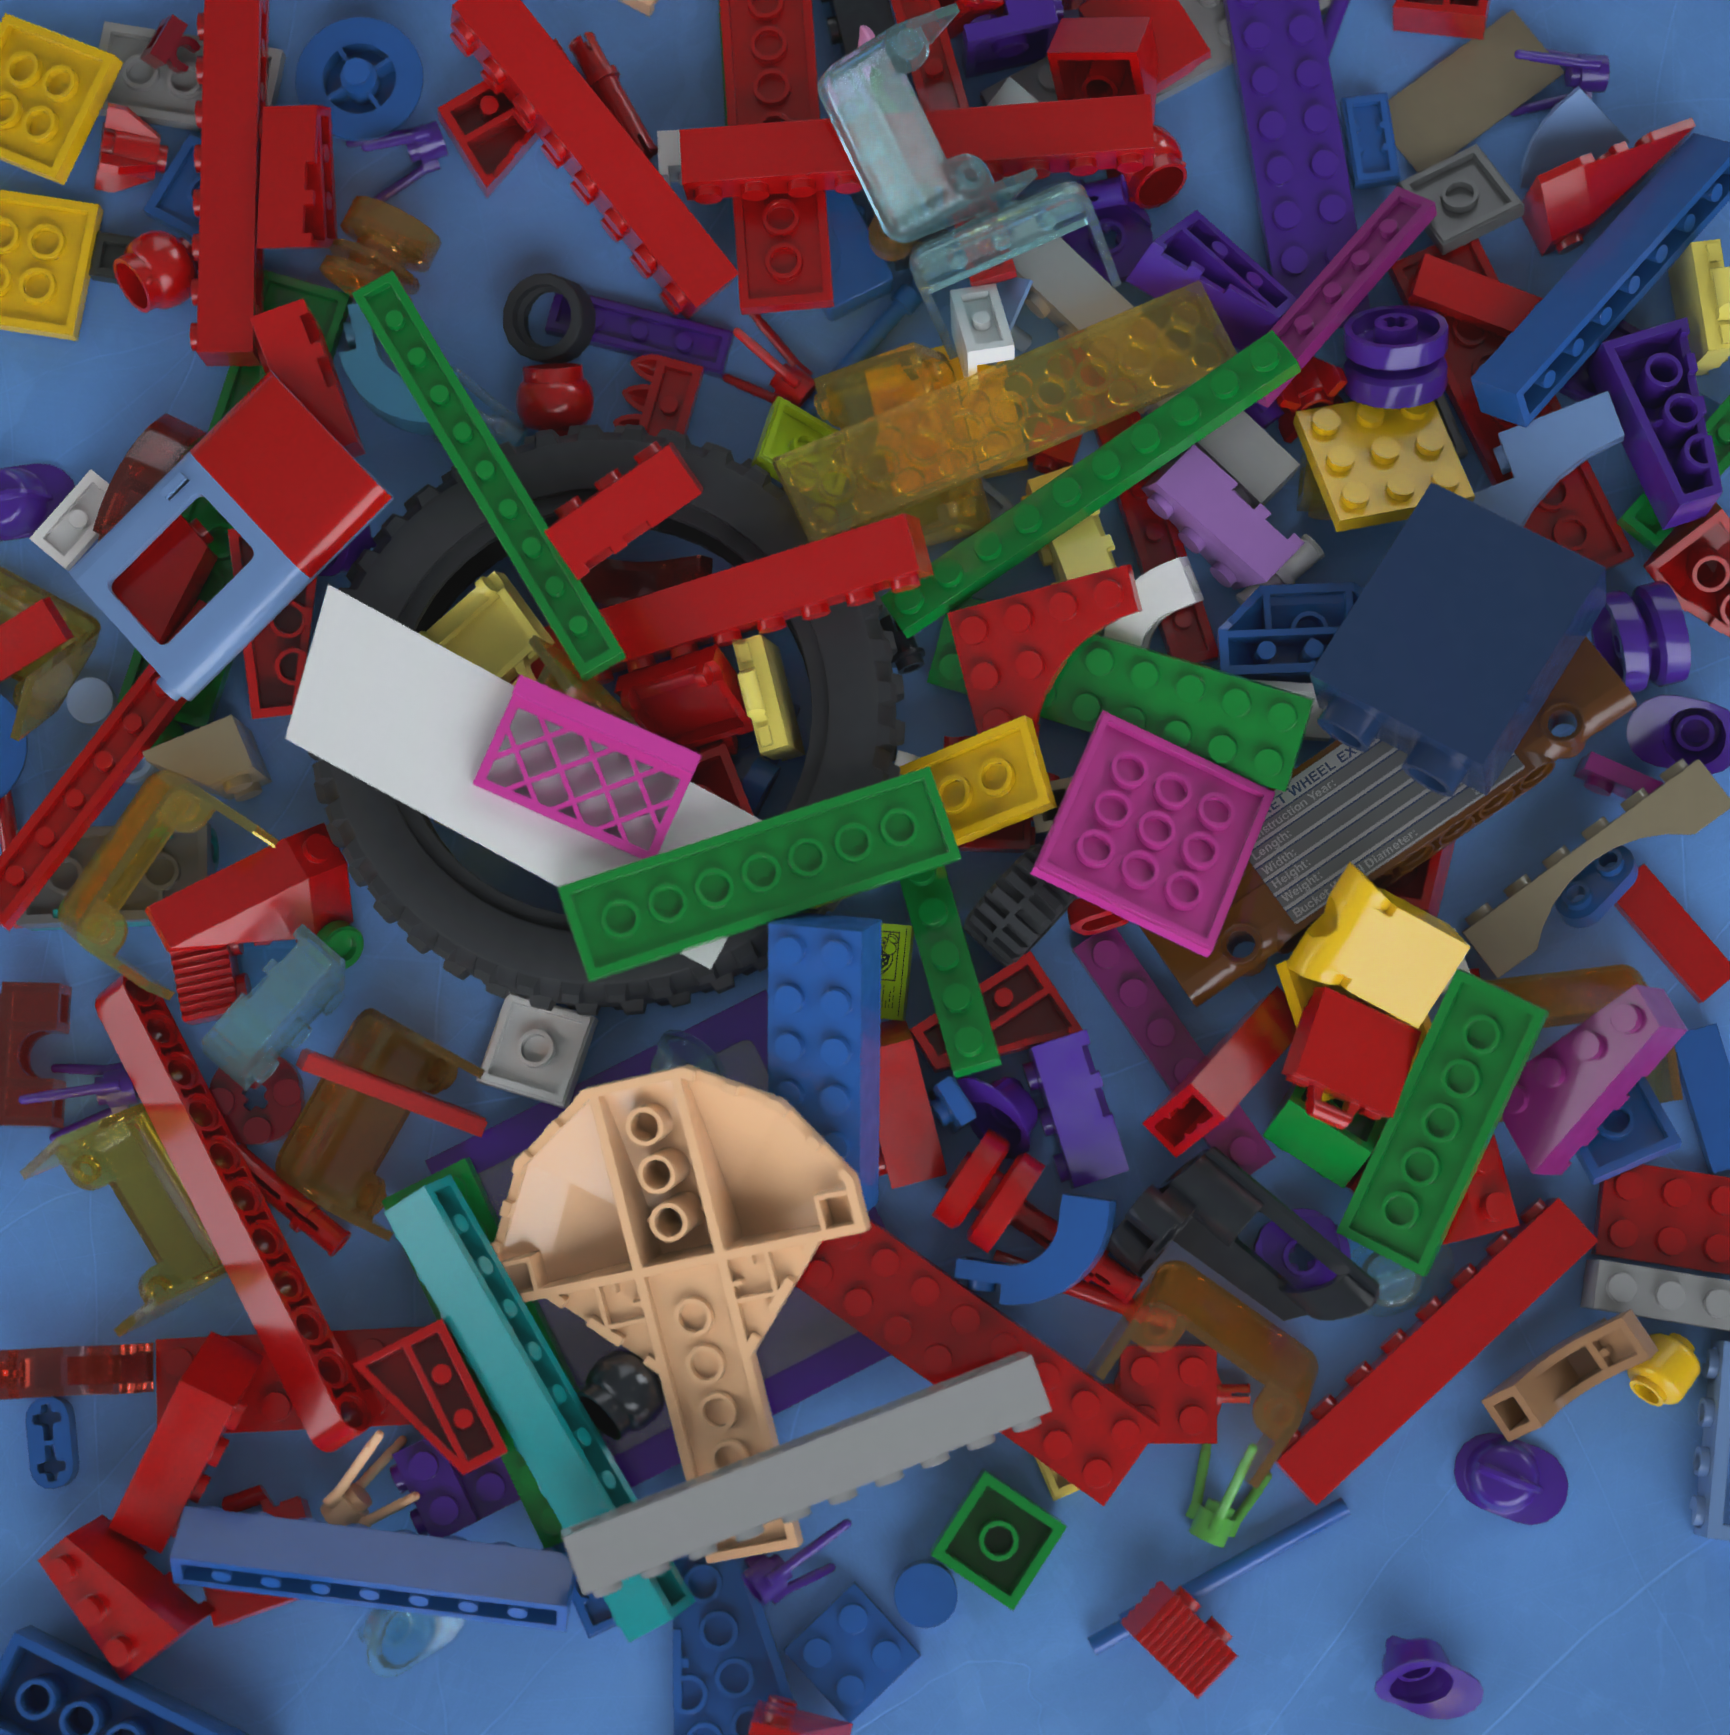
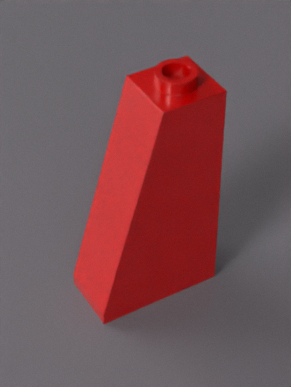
M1276 986L1257 1002L1142 1123L1176 1158L1225 1120L1292 1043L1296 1026L1285 993Z

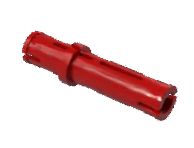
M593 32L584 33L585 42L581 35L577 36L569 43L568 48L573 53L586 76L585 81L649 160L658 153V147L652 141L619 82V70L615 65L609 64Z
M245 1144L238 1145L265 1201L290 1221L289 1227L296 1233L302 1231L323 1248L330 1257H334L346 1245L352 1233L346 1231L320 1209L322 1204L314 1197L308 1199L279 1173L251 1152Z
M1025 1199L1009 1225L1032 1238L1033 1241L1047 1249L1055 1237L1058 1221L1046 1215ZM1105 1249L1096 1266L1083 1280L1088 1283L1092 1280L1127 1305L1144 1279L1118 1264L1117 1261L1108 1256L1109 1251Z

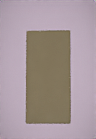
M1514 10L1509 11L1486 28L1484 40L1471 39L1388 100L1395 145L1417 173L1454 155L1564 74V70L1559 65L1517 59L1514 56L1515 51L1519 49L1549 53Z

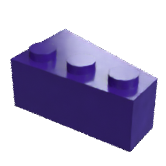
M1198 210L1192 212L1155 239L1126 279L1130 284L1213 334L1214 330L1220 327L1232 345L1241 351L1267 334L1297 300L1296 297Z
M1087 1029L1031 1047L1027 1053L1029 1062L1022 1064L1030 1091L1038 1089L1044 1108L1038 1109V1117L1045 1137L1054 1135L1059 1153L1052 1155L1057 1175L1061 1183L1069 1180L1071 1189L1129 1171L1113 1114L1109 1111L1102 1090L1104 1084L1099 1070L1095 1069L1087 1045L1091 1043Z

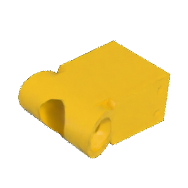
M1349 862L1328 896L1324 913L1306 930L1286 965L1295 973L1308 979L1332 985L1339 984L1345 990L1419 1028L1471 947L1450 924L1386 890L1378 888L1353 863Z

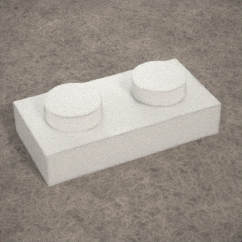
M90 469L29 539L69 572L129 504V501Z

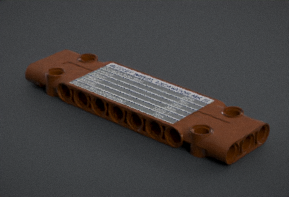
M1585 637L1487 796L1463 783L1459 785L1452 797L1443 796L1425 788L1408 776L1402 769V764L1408 754L1378 738L1374 739L1366 752L1355 750L1336 740L1294 769L1289 788L1286 792L1268 787V789L1276 793L1213 951L1208 957H1204L1148 929L1139 927L1192 1003L1198 1008L1230 986L1239 977H1249L1260 973L1265 968L1268 958L1277 951L1281 955L1294 951L1306 930L1324 913L1328 896L1349 862L1353 863L1378 888H1387L1539 784L1553 771L1557 759H1567L1578 755L1584 749L1588 738L1598 731H1602L1637 706L1636 701L1626 684L1590 640ZM1560 724H1570L1576 728L1571 735L1566 737H1558L1551 733ZM1248 941L1255 943L1253 952L1244 958L1233 956V951L1238 944Z

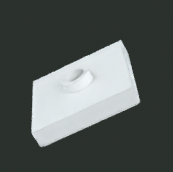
M511 992L504 999L476 1081L487 1086L566 1109L571 1102L598 1019L591 1015H579L577 1011L557 1005L554 1006L552 1011L533 1008L530 1006L529 997Z

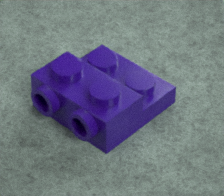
M1004 0L1003 16L997 17L993 14L982 15L973 19L970 24L964 25L961 62L965 79L1033 64L1047 57L1048 48L1061 18H1064L1062 1Z
M425 1438L392 1454L396 1464L390 1466L389 1471L399 1492L404 1493L409 1490V1493L417 1491L420 1494V1499L414 1502L416 1508L410 1511L411 1520L419 1535L441 1538L450 1536L521 1500L501 1457L462 1476Z

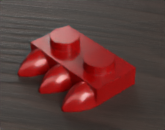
M654 354L643 355L631 360L630 364L634 371L644 380L651 382V384L633 385L622 390L625 400L633 408L641 411L642 414L620 416L613 420L614 426H626V424L641 425L652 436H657L662 428L678 431L680 434L686 435L704 376V367Z

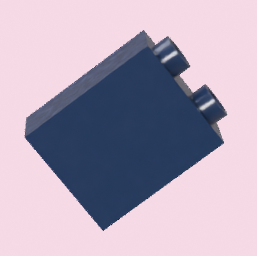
M1431 482L1310 673L1318 706L1323 709L1317 723L1330 736L1358 751L1366 752L1375 738L1408 754L1402 764L1404 772L1417 783L1437 794L1452 797L1459 785L1463 783L1487 796L1606 605V568Z

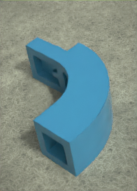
M349 304L348 310L351 321L343 322L348 346L352 350L339 352V356L345 373L367 407L385 422L407 432L435 435L401 376L384 364L379 340L358 304ZM456 372L455 374H456V376L458 377L459 381L461 382V380H460V378H459V376H458V373Z

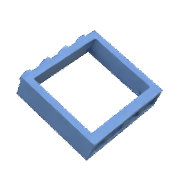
M1711 1340V1348L1707 1349L1706 1363H1702L1703 1377L1708 1378L1706 1398L1702 1397L1700 1399L1697 1414L1698 1424L1700 1427H1703L1702 1446L1696 1447L1693 1458V1471L1696 1476H1699L1697 1495L1691 1497L1689 1509L1693 1510L1691 1525H1694V1534L1706 1538L1730 1541V1525L1723 1524L1730 1450V1341Z

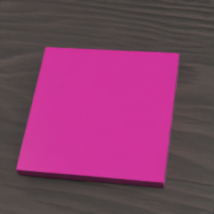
M1102 710L1030 874L1204 957H1208L1213 951L1276 792Z

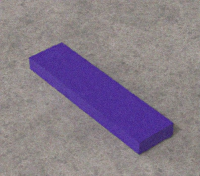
M555 292L545 332L548 335L563 338L571 323V308L568 300L563 295ZM589 295L596 311V329L590 342L591 346L634 357L654 354L703 366L705 375L722 379L735 337L733 331Z

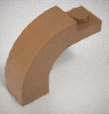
M1629 1309L1609 1320L1603 1318L1556 1344L1504 1380L1484 1397L1481 1402L1506 1440L1510 1442L1543 1427L1555 1414L1578 1396L1610 1377L1651 1359L1659 1349L1632 1309Z

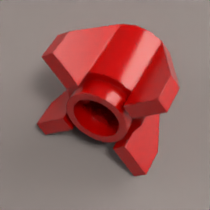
M108 103L106 119L102 127L101 146L94 184L95 190L114 193L154 181L156 172H165L168 146L160 144L161 135L127 106Z
M1313 356L1302 368L1301 372L1295 376L1276 398L1278 406L1284 412V415L1279 418V430L1284 442L1292 443L1298 437L1293 425L1296 411L1345 403L1338 395V392L1348 383L1341 367Z

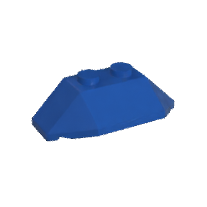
M1355 582L1260 585L1217 630L1219 670L1251 680L1312 683L1310 673L1364 589Z

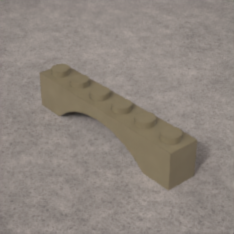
M1683 758L1674 763L1659 775L1664 783L1650 794H1648L1644 787L1639 789L1620 803L1625 812L1609 823L1604 816L1581 832L1586 841L1570 852L1566 845L1562 846L1542 861L1547 869L1536 878L1531 880L1527 874H1524L1503 890L1508 897L1506 900L1493 909L1486 902L1464 919L1469 927L1462 931V933L1497 978L1504 975L1537 950L1543 926L1555 901L1569 882L1592 861L1615 847L1640 838L1665 834H1696L1730 809L1729 796L1700 759L1694 760L1689 765Z

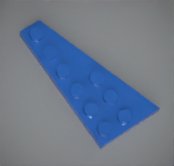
M688 1554L672 1560L696 1601L673 1619L674 1735H748L758 1700L767 1702L769 1695H777L795 1700L764 1606L752 1596L741 1578V1573L748 1569L744 1563V1559L747 1557L707 1564L705 1557L689 1560Z

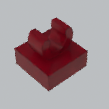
M172 14L161 20L139 59L154 69L167 64L172 71L183 74L187 72L189 67L178 59V48L184 47L189 52L195 54L200 50L201 46L195 39L182 36L188 24Z

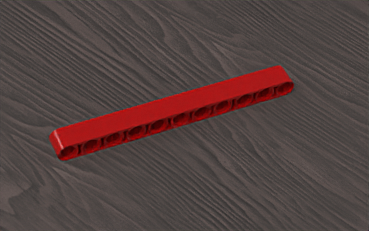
M130 969L98 994L95 999L97 1014L309 1438L320 1450L327 1453L335 1452L370 1428L372 1423L370 1406L156 983L146 972L139 969Z

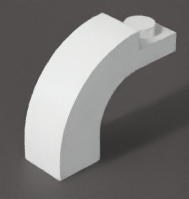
M1188 556L1178 557L1163 563L1137 578L1135 582L1143 611L1126 616L1106 626L1104 636L1149 649L1156 628L1167 616L1203 601L1204 598Z

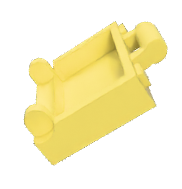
M1720 239L1691 242L1668 271L1675 319L1688 318L1691 353L1695 352L1698 367L1696 376L1709 374L1708 371L1719 368L1724 362L1728 361L1730 356V266H1724Z
M493 571L487 577L481 576L475 582L476 587L426 632H419L420 635L509 683L518 675H523L536 681L530 664L555 643L507 576ZM516 679V680L512 683V685L515 686V684H516V682H517L518 679Z
M762 634L732 642L739 669L737 677L747 716L752 720L760 755L772 760L782 759V761L806 755L779 647Z

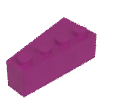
M1634 985L1525 1064L1501 1118L1532 1174L1561 1176L1572 1164L1570 1159L1581 1146H1587L1599 1133L1597 1128L1613 1110H1619L1630 1097L1628 1092L1642 1076L1647 1077L1686 1033L1688 1029L1664 989Z

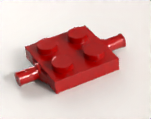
M1119 1344V1369L1115 1376L1114 1384H1104L1160 1424V1428L1148 1444H1217V1416L1221 1409V1403L1250 1404L1251 1400L1249 1394H1232L1251 1393L1249 1383L1221 1384L1217 1373V1346L1215 1344Z

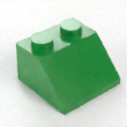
M1292 1083L1276 1108L1262 1136L1274 1143L1280 1150L1291 1154L1314 1169L1320 1176L1331 1180L1344 1189L1371 1155L1388 1117L1373 1120L1359 1114L1357 1111L1351 1123L1346 1128L1340 1130L1307 1115L1305 1103L1308 1087H1300ZM1336 1098L1325 1101L1342 1109L1344 1103Z

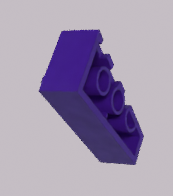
M1687 317L1602 342L1587 368L1597 393L1609 392L1625 435L1624 441L1621 443L1663 530L1706 517L1723 493L1712 436L1707 434L1704 419L1707 413L1704 396L1699 395L1695 375L1698 367L1695 352L1691 353L1688 341L1690 328Z

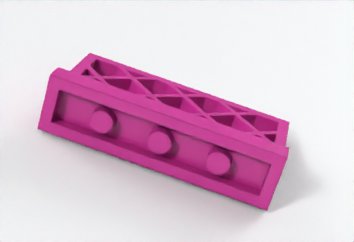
M520 675L512 691L513 695L472 784L640 859L658 855L699 764L701 755ZM518 708L538 717L544 732L543 736L520 745L516 744L510 726ZM545 720L562 727V729L549 733ZM570 732L582 736L589 756L562 765L552 739ZM507 735L512 748L499 752ZM590 740L607 747V749L594 753ZM547 741L557 768L529 778L519 751ZM614 752L627 756L634 776L607 786L597 759ZM515 754L524 778L523 781L503 787L487 780L496 760ZM635 760L652 767V769L639 773ZM592 761L602 788L574 798L564 771ZM663 772L680 780L671 799L652 806L642 780L643 778ZM560 774L569 800L553 807L539 803L532 784ZM637 781L647 808L620 818L609 791ZM527 786L532 799L514 791ZM605 794L615 820L598 827L584 823L577 804ZM572 806L577 819L561 813L559 810ZM668 806L661 824H659L655 811ZM650 814L657 833L649 851L629 843L622 823ZM617 826L622 839L604 832V830Z

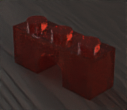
M2 982V991L0 993L1 1127L64 1128L65 1099L20 1104L18 1098L24 1094L66 1088V1081L54 1078H40L32 1069L30 1055L33 1046L42 1037L50 1034H69L72 987L61 983Z

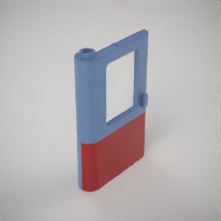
M270 370L69 571V574L161 676L156 681L159 687L175 701H178L181 697L192 701L394 500V497L366 468L349 454ZM198 497H205L252 547L254 555L252 560L170 642L160 645L113 593L112 583Z

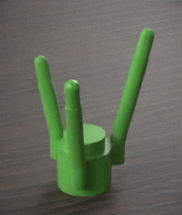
M1255 1443L1249 1444L1221 1502L1208 1497L1205 1505L1202 1502L1212 1444H1202L1192 1501L1185 1516L1193 1519L1188 1532L1221 1548H1224L1229 1536L1235 1538L1241 1522L1272 1479L1271 1472H1264L1234 1513L1235 1509L1231 1505L1257 1452L1258 1447Z

